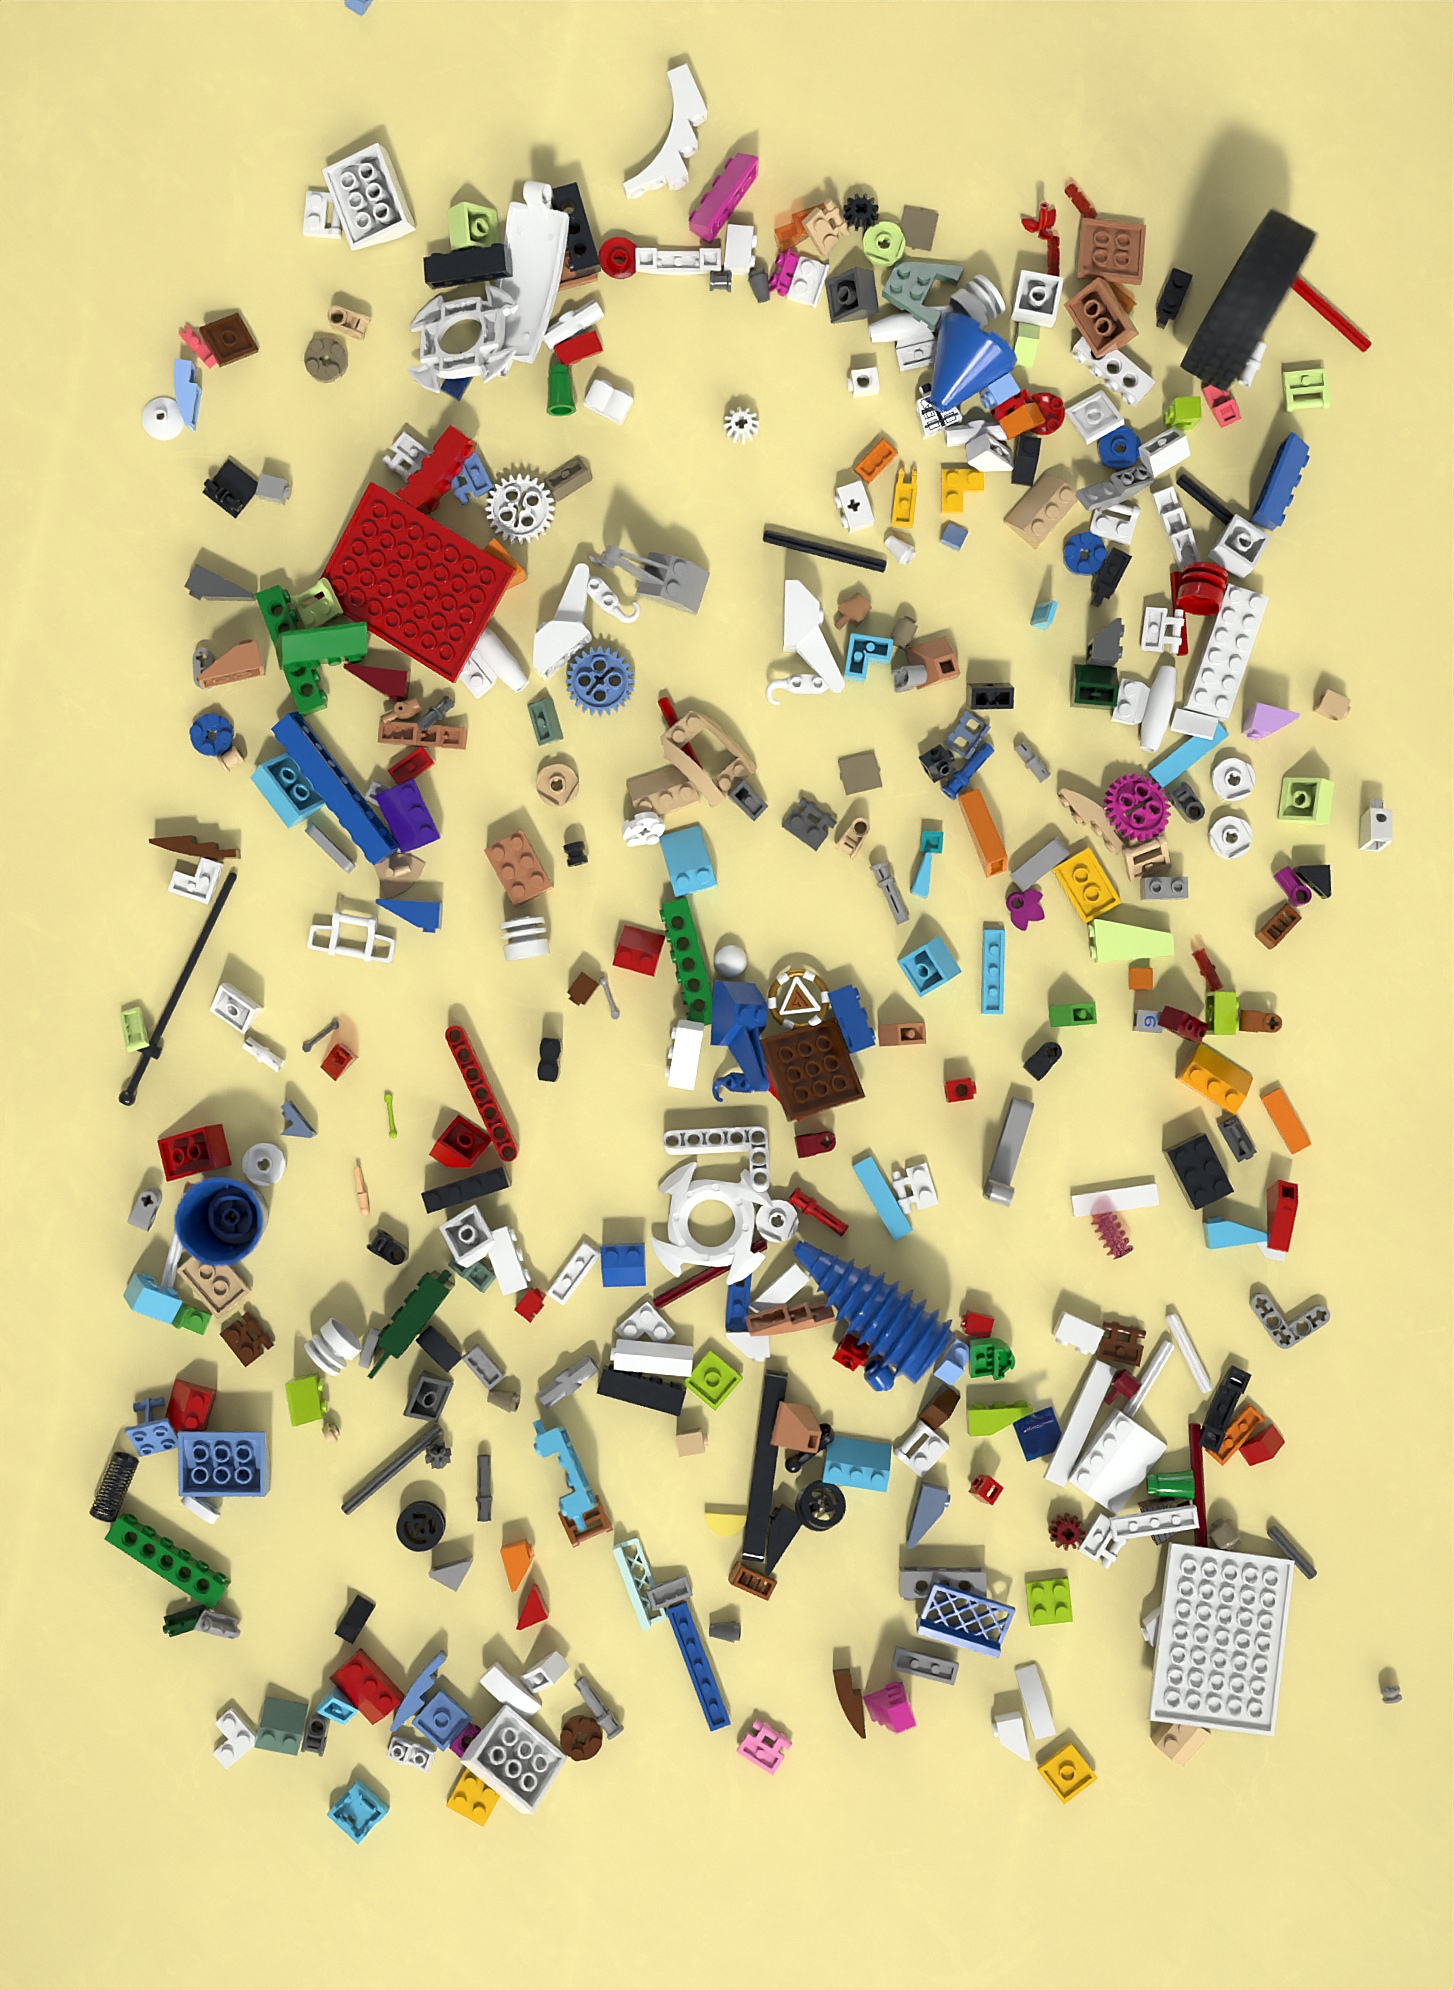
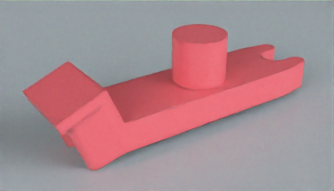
M185 325L186 333H182L179 330V335L211 369L217 363L214 356L199 337Z

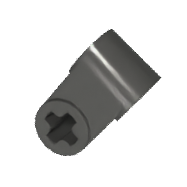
M1182 782L1181 786L1172 793L1168 792L1166 794L1169 797V802L1177 809L1186 822L1196 823L1204 816V806L1186 782ZM1189 808L1197 809V818L1190 816Z
M317 1712L312 1715L307 1725L301 1752L309 1751L317 1753L320 1757L323 1756L327 1743L330 1718ZM314 1721H320L323 1727L316 1726Z

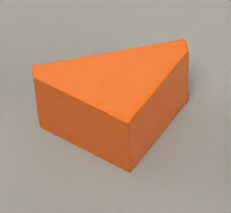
M1035 402L1024 404L998 422L1009 441L1044 423L1045 420Z

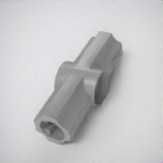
M587 1355L573 1367L565 1369L556 1376L552 1383L537 1393V1396L548 1409L564 1396H569L582 1385L581 1383L597 1373L599 1368L595 1361Z

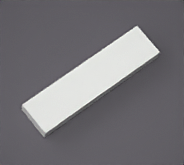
M1152 1183L1071 1195L1073 1216L1080 1217L1159 1205L1157 1185Z
M1195 1505L1109 1518L1113 1541L1199 1528Z

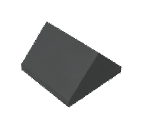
M423 1370L418 1377L403 1415L437 1423L454 1383Z

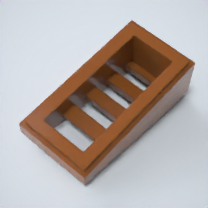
M1286 903L1255 934V937L1267 949L1271 950L1279 944L1302 917ZM1283 913L1292 920L1291 923L1282 915ZM1277 919H1279V920L1286 926V928H1284V927L1277 921ZM1271 926H1273L1280 934L1278 935V934L1271 928Z
M736 1561L728 1577L731 1585L766 1601L769 1600L777 1584V1580L739 1561ZM749 1574L752 1575L748 1581V1584H745ZM757 1578H759V1581H758L756 1587L753 1588V1586H754V1584H755ZM766 1581V1582H768V1583H767V1585H766V1587H765V1589H764V1591H763V1593H762V1592H760V1590H761V1588H762L764 1582Z

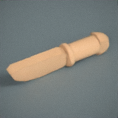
M355 1167L354 1175L360 1212L363 1215H367L370 1212L367 1192L364 1189L361 1170L359 1167Z

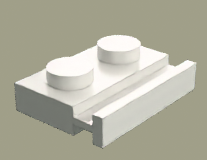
M800 256L787 299L816 308L830 265L820 264L821 262Z

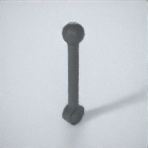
M333 1021L331 1026L312 1042L304 1044L302 1047L303 1051L310 1052L313 1045L333 1029H338L339 1023Z

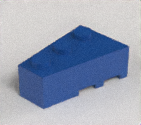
M851 984L827 993L849 1054L876 1045L874 1042L876 1039L872 1027H868L866 1022L869 1019L864 1007L861 1008L858 1002L861 997L857 987L853 988Z

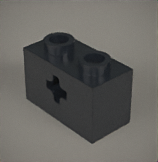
M968 683L966 705L971 710L1014 709V687L1010 683Z

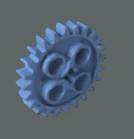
M601 646L598 647L597 652H594L593 648L590 647V654L588 655L582 651V659L575 656L577 664H569L573 671H566L571 679L565 680L567 684L571 685L566 689L567 692H573L570 699H577L575 706L583 705L582 712L589 708L591 716H593L595 711H598L600 717L605 710L609 716L610 709L612 708L618 712L617 705L625 707L623 699H631L627 692H634V689L629 685L635 683L634 679L629 678L634 674L633 671H627L631 666L630 663L623 664L625 657L622 656L618 659V651L616 650L613 654H610L609 647L605 652H602ZM597 662H604L606 664V668L603 671H596L594 666ZM610 668H614V671L603 679L604 685L598 684L590 695H586L597 684L596 678L602 679ZM616 676L621 679V683L614 687L609 682L612 677ZM582 677H589L591 679L588 686L584 687L579 684ZM600 691L606 694V698L601 702L594 699L595 694Z

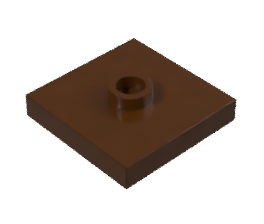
M239 313L232 314L199 328L219 367L258 353L259 349Z

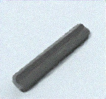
M1272 1526L1267 1531L1268 1536L1289 1559L1295 1561L1294 1564L1308 1579H1313L1317 1575V1571L1276 1526Z

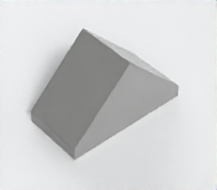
M473 1556L432 1567L428 1573L429 1577L456 1592L473 1562Z

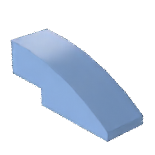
M175 359L174 388L178 407L186 426L191 431H196L202 389L195 383L197 367L192 361Z

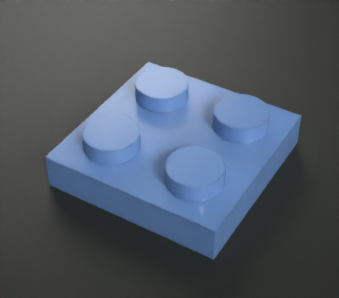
M440 1689L411 1723L444 1752L473 1717L445 1691Z

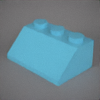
M287 752L261 764L250 777L288 829L303 822L326 804L325 800L314 790L313 784L301 773L300 767L289 757Z
M834 1435L833 1441L826 1446L822 1481L887 1492L892 1445Z

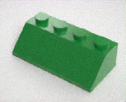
M366 622L281 632L274 645L279 669H286L287 672L299 670V667L307 666L308 669L320 667L321 664L336 666L344 661H349L350 663L361 662L368 653Z

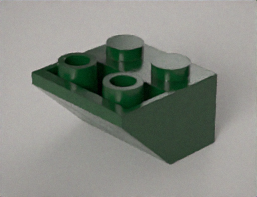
M1074 664L1070 707L1113 711L1117 707L1119 683L1117 668Z

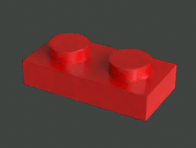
M420 746L387 771L398 785L411 778L415 779L435 765L424 747Z

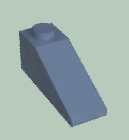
M921 1481L906 1540L908 1549H912L943 1514L944 1508H948L951 1495L948 1494L946 1487Z

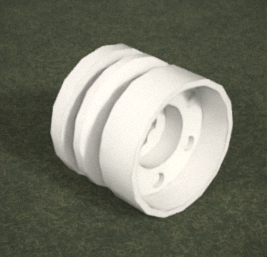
M977 274L973 277L972 281L966 283V290L963 288L959 289L948 300L954 313L967 316L981 323L978 327L980 329L987 326V318L994 320L997 315H1000L1005 310V304L994 285L981 274Z
M518 917L500 924V930L510 929L511 931L501 935L503 939H512L511 944L503 946L506 961L550 954L548 940L538 939L537 937L538 934L546 932V928H536V925L545 923L544 917Z
M331 1318L320 1328L323 1337L318 1334L313 1335L312 1340L304 1344V1348L321 1369L335 1377L341 1372L340 1368L343 1369L347 1366L344 1358L353 1360L363 1348L359 1340L346 1326L338 1320Z

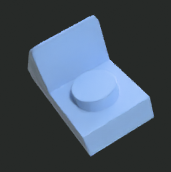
M955 1338L933 1375L952 1386L965 1372L963 1368L969 1360V1346Z

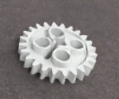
M518 474L517 480H514L513 476L510 475L509 482L502 478L503 485L495 484L497 491L489 492L493 499H486L487 503L491 506L486 507L485 510L492 514L487 516V520L493 521L490 527L491 529L497 528L495 531L497 536L503 533L502 538L504 541L510 537L511 544L516 539L519 540L520 545L523 544V539H527L530 544L531 537L534 536L536 540H539V532L544 535L546 534L544 527L551 528L548 520H554V516L550 512H554L555 507L549 505L554 503L553 498H547L551 494L550 490L543 491L545 484L542 483L538 486L537 478L531 482L529 475L526 476L525 480H522L521 474ZM526 491V495L522 503L524 510L520 511L518 527H514L518 518V512L516 508H520L522 501V493ZM510 493H517L518 497L516 500L510 501L507 499ZM535 497L539 499L538 504L535 506L528 505L530 498ZM505 513L513 514L510 521L502 520ZM526 518L533 519V524L526 527L523 525V521Z

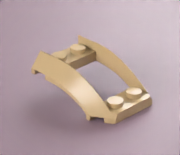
M693 710L687 712L660 736L661 746L663 745L665 755L663 757L673 763L693 783L697 790L704 794L712 808L724 801L728 796L727 794L741 779H747L757 770L752 760L729 733L710 717ZM704 727L714 734L735 757L712 780L681 750Z

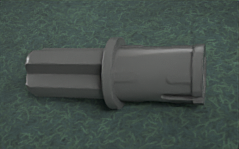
M444 696L435 706H430L429 711L417 721L419 728L427 730L437 720L441 721L443 715L455 706L452 699L447 702L449 697Z

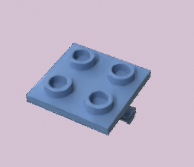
M163 1396L155 1399L146 1398L145 1401L133 1403L134 1412L145 1410V1423L125 1428V1432L140 1457L178 1448V1435L168 1418L154 1421L153 1408L165 1405Z

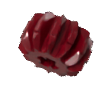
M1065 1513L1064 1519H1062L1060 1514H1057L1059 1521H1050L1054 1527L1048 1528V1532L1052 1534L1049 1539L1051 1542H1055L1057 1548L1063 1545L1065 1551L1069 1549V1545L1076 1549L1075 1542L1082 1543L1083 1540L1079 1536L1085 1535V1531L1081 1529L1084 1526L1083 1523L1078 1521L1076 1515L1070 1518L1069 1513ZM1065 1528H1069L1071 1531L1070 1533L1067 1532L1068 1535H1064L1062 1532L1063 1530L1066 1531Z

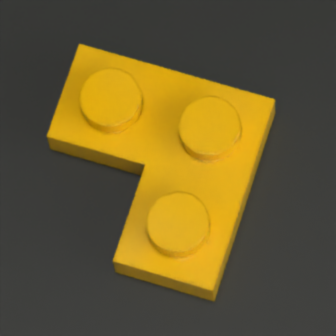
M942 469L941 514H962L963 492H984V471H979L978 469Z

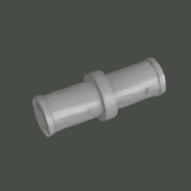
M1025 741L1014 749L1025 762V767L1033 772L1040 783L1051 775L1040 762L1041 758L1033 753Z

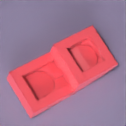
M1212 385L1201 389L1211 412L1221 428L1241 419L1234 399L1230 398L1228 391L1219 390Z

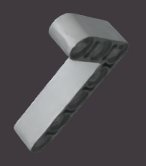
M1013 1097L1010 1102L982 1196L989 1201L1008 1207L1012 1202L1015 1188L1010 1186L1033 1112L1034 1103L1016 1097Z

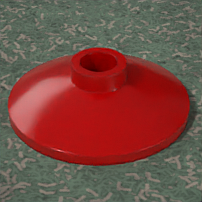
M624 237L608 239L599 250L598 259L601 269L608 276L615 279H626L633 276L637 272L636 248L638 247L631 240ZM621 259L623 263L618 264L615 260Z

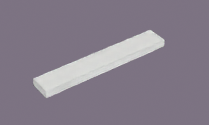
M1095 1359L1043 1478L1062 1487L1065 1486L1114 1376L1115 1368Z

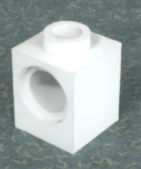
M877 367L851 371L850 378H847L848 391H852L853 398L877 395L879 393ZM865 379L868 385L862 387L858 385L857 381Z

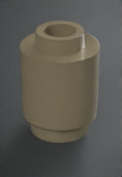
M904 616V618H898L890 635L891 639H893V645L897 648L904 650L906 646H909L918 628L915 624L916 621L911 617Z

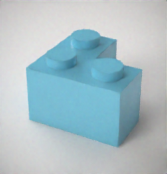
M851 633L843 680L864 683L868 662L889 665L893 639Z
M134 1273L123 1294L132 1311L170 1325L183 1302L176 1290L168 1287L166 1290L160 1288L154 1281V1277L146 1273L142 1275Z

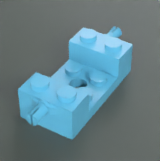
M541 1419L532 1423L537 1432V1437L534 1438L536 1443L533 1444L535 1451L538 1455H542V1458L549 1457L557 1452L560 1453V1456H558L562 1468L566 1467L569 1474L567 1481L571 1489L575 1488L576 1492L561 1498L562 1503L559 1506L563 1515L568 1516L569 1519L572 1518L578 1530L582 1531L587 1528L582 1513L598 1506V1503L565 1427L560 1426L547 1432L543 1427Z

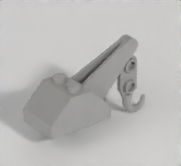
M608 545L607 550L602 552L600 559L588 555V559L599 566L614 569V566H620L638 579L639 584L635 595L693 615L698 613L710 573L693 562L673 555L649 552L646 559ZM626 559L644 565V569L637 567Z

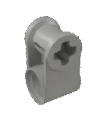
M922 664L904 666L891 671L896 684L895 693L912 690L927 680V671Z
M154 1188L142 1192L129 1215L127 1223L148 1232L154 1223L156 1213L162 1202L161 1192ZM151 1195V1200L154 1202L149 1203L147 1196Z

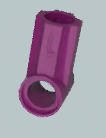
M1289 865L1272 876L1287 895L1292 906L1301 907L1311 900V890L1303 885ZM1297 891L1304 894L1303 902L1296 899L1295 894Z

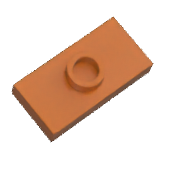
M882 438L857 464L853 471L869 485L898 455V451Z

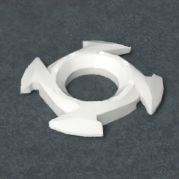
M486 285L488 302L483 301L481 297H469L445 302L441 295L429 302L410 325L412 332L422 331L420 342V361L422 364L418 367L412 366L407 369L414 381L427 390L440 393V377L455 379L481 375L486 383L498 375L517 351L516 346L501 351L504 343L506 316L514 314L518 308V305L509 294L500 288ZM464 319H474L482 324L481 337L470 350L455 355L442 351L441 340L450 326Z
M691 1162L669 1175L657 1189L663 1194L669 1192L672 1195L668 1221L670 1244L655 1238H651L650 1242L658 1259L677 1278L683 1272L681 1266L684 1262L713 1267L732 1264L726 1284L731 1285L746 1278L766 1258L760 1252L756 1254L751 1252L755 1225V1209L752 1202L768 1208H772L773 1204L767 1190L757 1192L751 1187L750 1172L744 1169L740 1174L742 1180L739 1184L709 1179L691 1182L697 1166L696 1162ZM755 1178L754 1181L758 1184H761V1182L757 1178ZM708 1199H716L726 1203L735 1216L733 1235L726 1243L717 1247H706L696 1242L691 1236L688 1227L689 1216L693 1208L700 1202Z

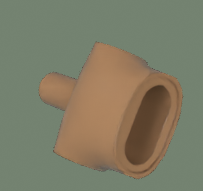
M856 592L838 606V610L843 616L834 623V626L840 630L850 622L857 627L865 619L872 606L860 593Z
M413 696L409 700L396 703L394 709L381 716L384 724L396 718L406 720L421 712V708Z

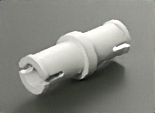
M1259 342L1245 364L1238 384L1244 387H1251L1255 373L1261 367L1260 361L1267 348L1266 344Z
M251 1037L246 1040L248 1044L244 1042L242 1049L255 1056L258 1062L265 1063L275 1072L281 1069L275 1062L283 1067L285 1061L270 1052V1048L263 1047Z

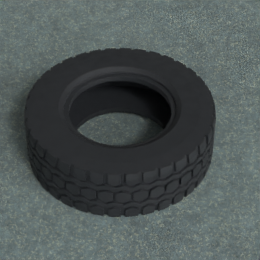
M1270 208L1210 307L1180 367L1213 387L1226 392L1251 357L1305 264L1318 234L1280 211Z

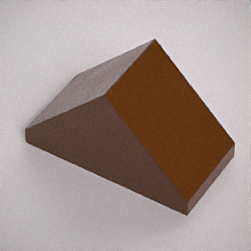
M943 1383L918 1415V1418L935 1431L950 1418L961 1396Z

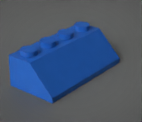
M1293 432L1280 444L1249 520L1250 523L1273 531L1278 526L1281 527L1286 516L1283 514L1285 507L1290 506L1294 497L1291 494L1293 487L1298 486L1302 477L1299 474L1302 467L1305 468L1310 457L1307 455L1310 447Z

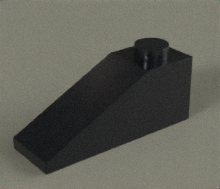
M783 1503L779 1508L775 1507L769 1517L771 1521L765 1562V1574L768 1576L802 1526L796 1512Z

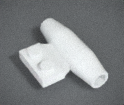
M951 305L929 307L942 312L935 331L939 330L940 322L947 313H954ZM910 312L894 314L868 325L871 343L897 341L895 353L900 372L935 364L938 340L932 334L934 331L928 329V325L923 321L918 322L915 320Z
M486 626L459 678L477 699L494 686L497 677L514 692L522 691L529 684L527 677L512 653L499 637Z
M1161 666L1151 689L1142 682L1122 678L1118 692L1117 707L1114 709L1111 721L1128 725L1142 723L1140 749L1144 751L1157 752L1167 730L1176 696L1177 669L1171 666Z

